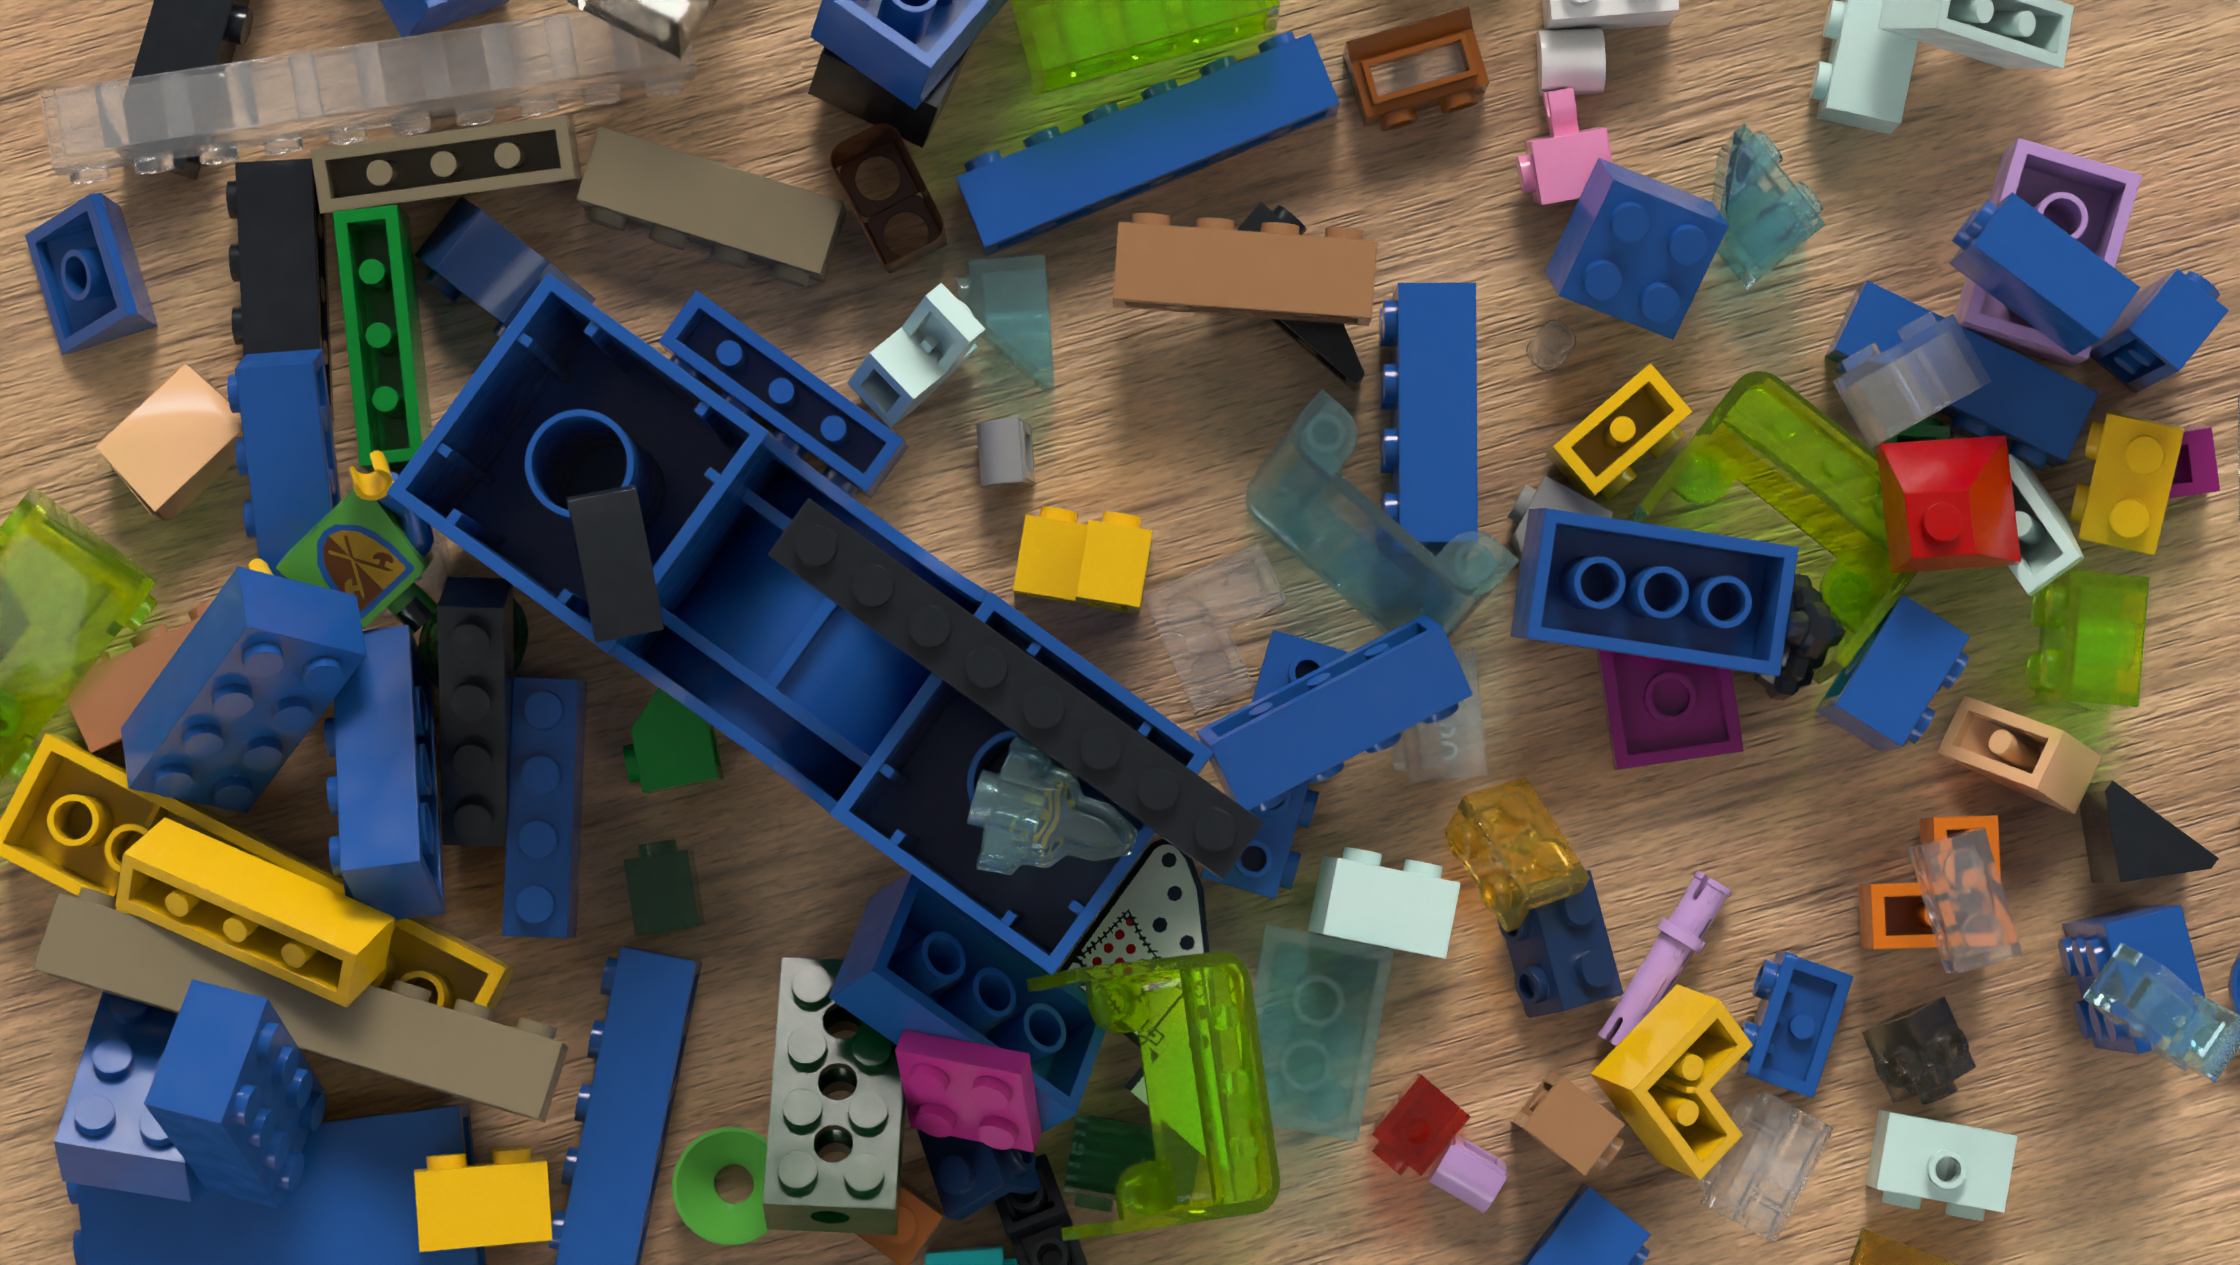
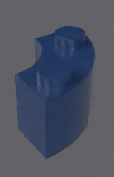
M460 196L414 255L432 269L424 280L454 303L461 294H464L495 318L498 324L492 332L499 338L548 272L590 303L596 300L550 261L462 196Z

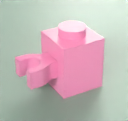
M1573 88L1542 92L1550 136L1524 141L1526 155L1516 157L1522 193L1532 192L1534 203L1539 205L1580 198L1598 158L1612 162L1607 128L1596 127L1579 131Z

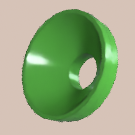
M721 1127L708 1131L693 1140L683 1151L675 1166L672 1179V1195L677 1212L683 1222L696 1235L709 1242L721 1245H741L754 1241L770 1231L766 1227L762 1204L767 1152L766 1137L750 1129ZM730 1164H738L745 1167L751 1173L754 1182L751 1195L739 1203L724 1200L716 1188L717 1174L723 1167Z

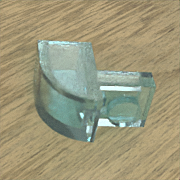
M2120 943L2083 996L2088 1003L2107 1019L2154 1053L2184 1071L2190 1069L2214 1083L2240 1048L2239 1014L2193 991L2167 967Z

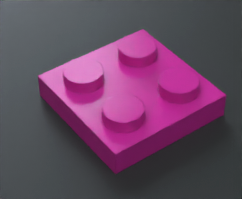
M903 1030L895 1052L911 1128L922 1130L934 1137L953 1136L979 1141L1000 1150L1014 1148L1035 1152L1042 1129L1029 1053Z

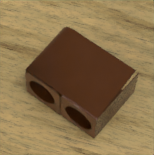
M876 124L840 142L834 147L830 156L831 166L880 263L890 274L948 245L943 218L896 128L889 124ZM881 156L888 158L897 166L900 173V183L892 196L876 201L868 199L860 193L856 185L855 176L858 167L863 161L870 157ZM902 212H911L920 216L926 223L928 240L925 246L905 256H900L887 247L884 240V229L889 219L894 215ZM862 216L870 217L867 223L864 222Z

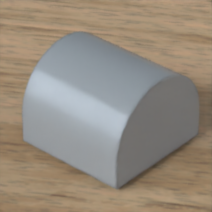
M1020 418L997 419L977 423L981 488L1033 487V483L1036 482L1031 426Z

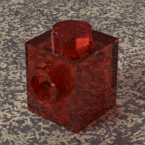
M1417 1072L1368 1130L1379 1140L1372 1149V1152L1400 1176L1409 1166L1422 1176L1471 1116Z

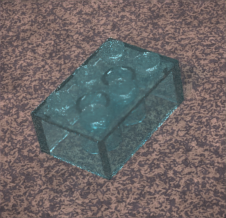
M1264 924L1228 1109L1229 1117L1355 1142L1358 1141L1394 949Z

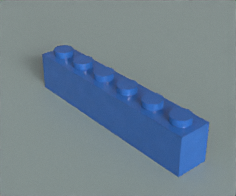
M1292 31L1276 35L1258 45L1260 51L1258 55L1238 63L1234 55L1222 57L1200 68L1201 78L1179 87L1175 79L1160 82L1141 92L1140 95L1143 101L1122 110H1119L1117 103L1101 106L1083 115L1084 125L1062 134L1058 127H1051L1024 139L1025 149L1003 158L998 150L992 151L965 163L966 173L956 176V180L986 256L1337 115L1340 102L1311 33L1297 39Z
M629 946L620 947L618 958L608 957L606 961L600 994L610 996L605 1022L595 1020L587 1053L588 1058L597 1059L592 1085L582 1083L574 1116L575 1121L584 1123L579 1148L571 1146L568 1148L562 1172L561 1184L571 1186L566 1212L560 1210L555 1212L551 1225L552 1240L548 1242V1248L558 1250L555 1265L641 1264L702 961Z

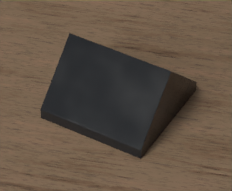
M2113 780L2089 784L2079 808L2092 883H2120L2212 869L2219 859Z

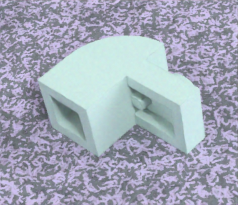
M940 283L925 295L899 330L867 355L847 384L891 429L922 404L959 369L978 346L975 342L986 329L973 316L968 306L956 299Z

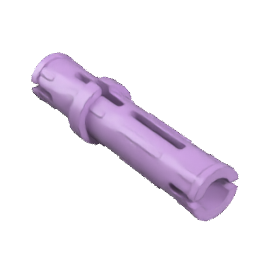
M1699 871L1695 872L1693 880L1670 918L1667 920L1662 917L1656 927L1661 933L1602 1030L1600 1029L1597 1035L1617 1046L1672 990L1694 952L1701 954L1707 943L1703 942L1702 939L1726 899L1732 894L1731 890L1712 878H1708L1705 874Z

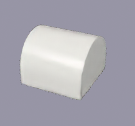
M1602 28L1537 31L1539 96H1542V92L1564 88H1573L1574 95L1603 93L1606 80V54Z

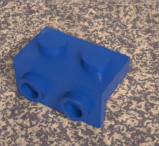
M1777 951L1773 962L1765 959L1760 966L1753 987V996L1761 998L1754 1021L1752 1023L1744 1020L1740 1027L1753 1046L1740 1058L1737 1072L1814 1098L1854 976L1808 961L1786 951Z

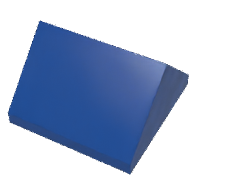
M102 193L89 194L25 235L62 355L85 350L158 326L121 206Z

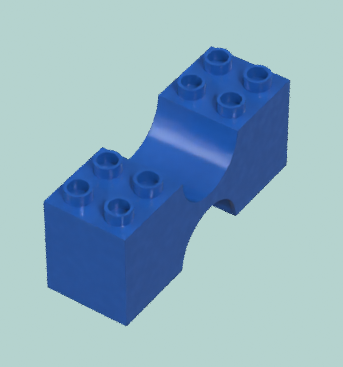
M549 272L387 491V494L592 643L652 682L750 752L818 803L835 819L1051 975L1060 968L1156 833L775 562L768 553L806 500L810 498L1197 775H1199L1213 754L1212 750L997 595L970 581L882 520L803 461L764 427ZM635 484L664 630L596 643L592 633L582 572L578 563L566 497ZM1050 785L1054 786L1052 790V817L1038 842L1033 844L1032 821L1036 808L1019 820L1013 829L1015 838L1021 840L1020 834L1026 832L1029 836L1028 840L1023 844L1015 842L1009 834L1012 822L1028 808L1040 801V799L1022 800L1018 796L1032 789H1035L1038 794H1044ZM1058 788L1062 790L1060 795L1059 822L1050 835L1046 848H1040L1043 837L1050 829L1055 818V792ZM1048 797L1043 800L1037 814V834L1046 823V821L1041 820L1039 815L1042 810L1049 811Z

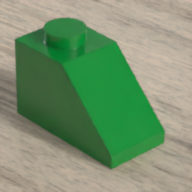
M658 688L630 729L633 744L623 745L625 766L630 783L640 781L642 792L652 794L723 780L724 776L714 726Z

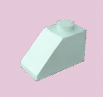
M2009 454L2021 563L2008 566L2026 593L2033 596L2082 561L2084 556L2065 516L2031 467Z

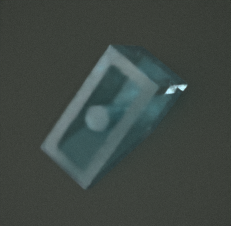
M1045 255L968 260L969 277L957 278L958 299L968 306L973 316L986 329L980 337L1040 389H1055Z

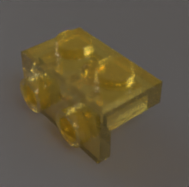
M1526 777L1463 796L1445 829V835L1452 854L1463 863L1479 888L1484 905L1495 914L1507 932L1519 928L1530 909L1578 894L1584 890L1590 879L1585 868Z

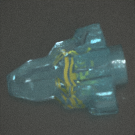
M1014 736L1009 748V755L1000 774L985 769L982 770L967 820V824L984 829L981 852L977 858L976 869L1013 875L1021 865L1050 868L1066 855L1094 862L1131 855L1138 830L1111 805L1085 797L1075 774L1052 765L1050 756L1029 741Z

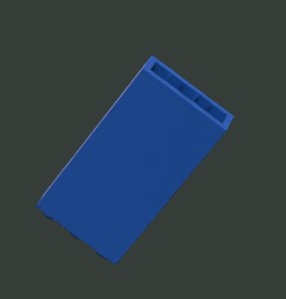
M469 1103L322 1121L317 1130H309L301 1152L304 1154L305 1162L300 1182L294 1191L287 1190L281 1209L207 1191L199 1179L191 1202L66 1182L71 1204H78L81 1230H76L73 1236V1251L76 1265H487L485 1246L420 1252L418 1243L414 1169L427 1168L426 1156L466 1153L467 1165L475 1164Z

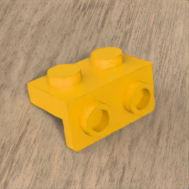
M2109 409L2107 412L2105 423L2092 421L2084 458L2096 460L2090 485L2078 483L2070 520L2081 522L2078 539L2155 556L2183 440L2184 427L2123 415L2122 411Z

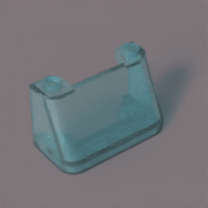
M1321 389L1299 414L1247 485L1245 497L1248 512L1261 527L1384 634L1426 614L1443 626L1449 639L1520 560L1496 539L1485 533L1475 531L1457 535L1435 557L1340 474L1343 471L1342 465L1350 457L1356 446L1358 432L1355 421L1348 411Z

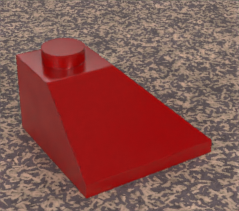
M2006 436L1884 443L1877 446L1891 574L2007 566L2021 563Z

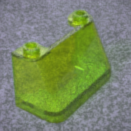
M32 486L0 526V782L5 776H8L15 782L18 781L27 770L37 751L30 744L124 625L135 632L159 602L149 595L158 581L157 578L34 486Z

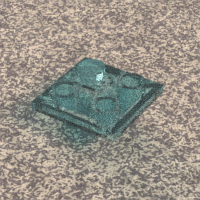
M1744 123L1734 131L1717 153L1712 203L1729 225L1716 252L1748 290L1804 246L1826 223L1819 216L1823 212V206L1814 192L1802 181L1793 184L1778 165L1783 161V157L1772 140L1762 131L1753 134Z

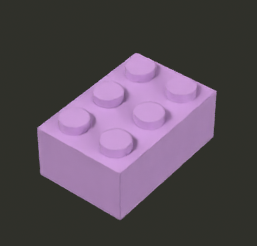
M2018 138L2003 151L1989 200L1997 205L2010 193H2015L2115 268L2142 175ZM1966 277L1953 319L1954 323L2008 349L2070 368L2088 359L2092 346L2072 356Z

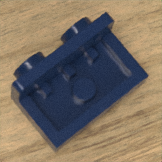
M1590 870L1495 895V902L1499 913L1498 924L1502 935L1506 939L1515 973V988L1523 1002L1525 1013L1529 1018L1567 1011L1623 994Z
M917 1129L945 1217L948 1219L962 1220L1009 1192L1031 1194L1041 1188L1035 1169L1036 1157L1034 1152L1014 1148L1000 1150L992 1148L983 1142L953 1136L934 1137Z

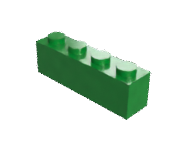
M398 205L333 212L359 464L360 467L370 473L372 471L375 472L370 453L379 450L386 456L390 472L402 471L432 431L409 216Z

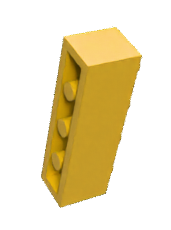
M165 817L123 853L115 904L120 909L346 1008L385 970L395 917Z

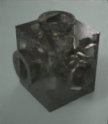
M1945 996L1897 1012L1862 1032L1873 1057L1877 1075L1885 1084L1893 1104L1915 1096L1919 1097L1922 1105L1943 1099L1958 1091L1954 1080L1976 1068L1969 1052L1968 1040L1963 1031L1958 1027Z

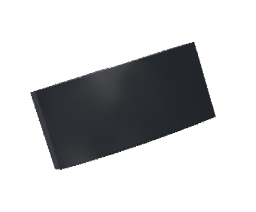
M635 484L566 497L595 642L664 630Z
M1046 1153L1037 1156L1035 1169L1041 1188L1031 1194L1009 1192L995 1200L1019 1265H1088Z

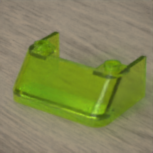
M1762 371L1751 372L1742 376L1732 385L1675 453L1624 520L1641 523L1651 513L1668 489H1671L1689 503L1706 505L1720 499L1734 482L1738 480L1834 555L1836 559L1824 573L1820 582L1819 592L1822 594V602L1830 607L1832 616L1847 629L1839 645L1832 647L1827 653L1823 667L1814 672L1813 680L1820 685L1848 665L1918 572L1891 574L1877 454L1777 376Z
M1218 951L1080 967L1056 972L1053 975L1048 974L1026 979L1028 992L1085 986L1090 1014L1100 1028L1113 1034L1138 1032L1156 1161L1137 1163L1128 1167L1119 1177L1115 1190L1117 1220L1061 1228L1063 1241L1255 1214L1265 1211L1274 1203L1280 1189V1174L1252 982L1249 971L1240 958L1229 952Z

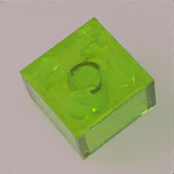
M2069 570L2045 586L2044 589L2034 594L2031 619L2034 627H2040L2038 652L2030 653L2026 671V686L2028 690L2035 691V706L2108 713L2139 707L2149 577Z

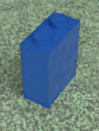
M2013 192L1997 205L1987 200L1978 211L1974 210L1951 240L1960 249L1949 262L1950 265L2072 356L2102 340L2141 288Z

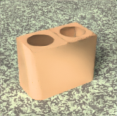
M185 364L164 381L144 400L139 408L137 407L95 448L152 516L167 522L178 516L236 462L237 437H244L241 413H232L229 401L199 372Z

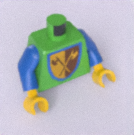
M377 450L370 453L375 472L362 474L356 471L354 466L349 467L348 471L353 490L285 554L276 567L282 575L278 574L276 576L356 595L362 629L367 627L387 608L403 625H409L412 634H414L437 612L438 604L415 582L429 567L434 558L431 550L434 543L433 530L430 524L387 494V491L399 475L390 472L386 456L383 452ZM253 559L248 564L250 570L273 575L268 564L262 559Z

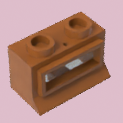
M1469 6L1347 41L1343 52V58L1363 125L1366 127L1379 123L1381 131L1394 130L1410 125L1418 120L1416 112L1439 105L1443 114L1472 107L1479 103L1477 94L1484 93L1489 84L1473 30Z

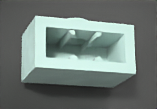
M1344 847L1342 858L1322 856L1308 927L1309 932L1446 959L1461 883L1441 879L1443 866L1405 859L1404 869L1400 871L1381 867L1382 854L1350 847Z
M1879 1109L1866 1185L1883 1190L1881 1201L1883 1203L1920 1209L1922 1198L1947 1202L1945 1210L1947 1215L1984 1221L1985 1210L2005 1212L2018 1136Z

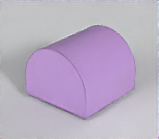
M1450 1134L1429 1173L1427 1181L1480 1212L1485 1213L1508 1177L1505 1161L1457 1134Z

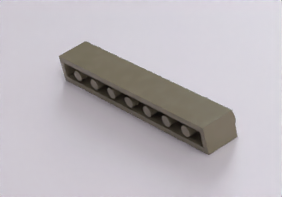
M81 887L78 898L61 893L57 895L33 969L39 972L179 1014L192 979L269 999L301 1051L543 1123L546 1121L568 1051V1047L563 1042L554 1040L557 1028L519 1017L516 1028L492 1022L495 1010L461 999L456 1000L453 1010L429 1003L432 991L394 980L391 991L369 985L346 1008L141 917L116 910V897L83 887Z

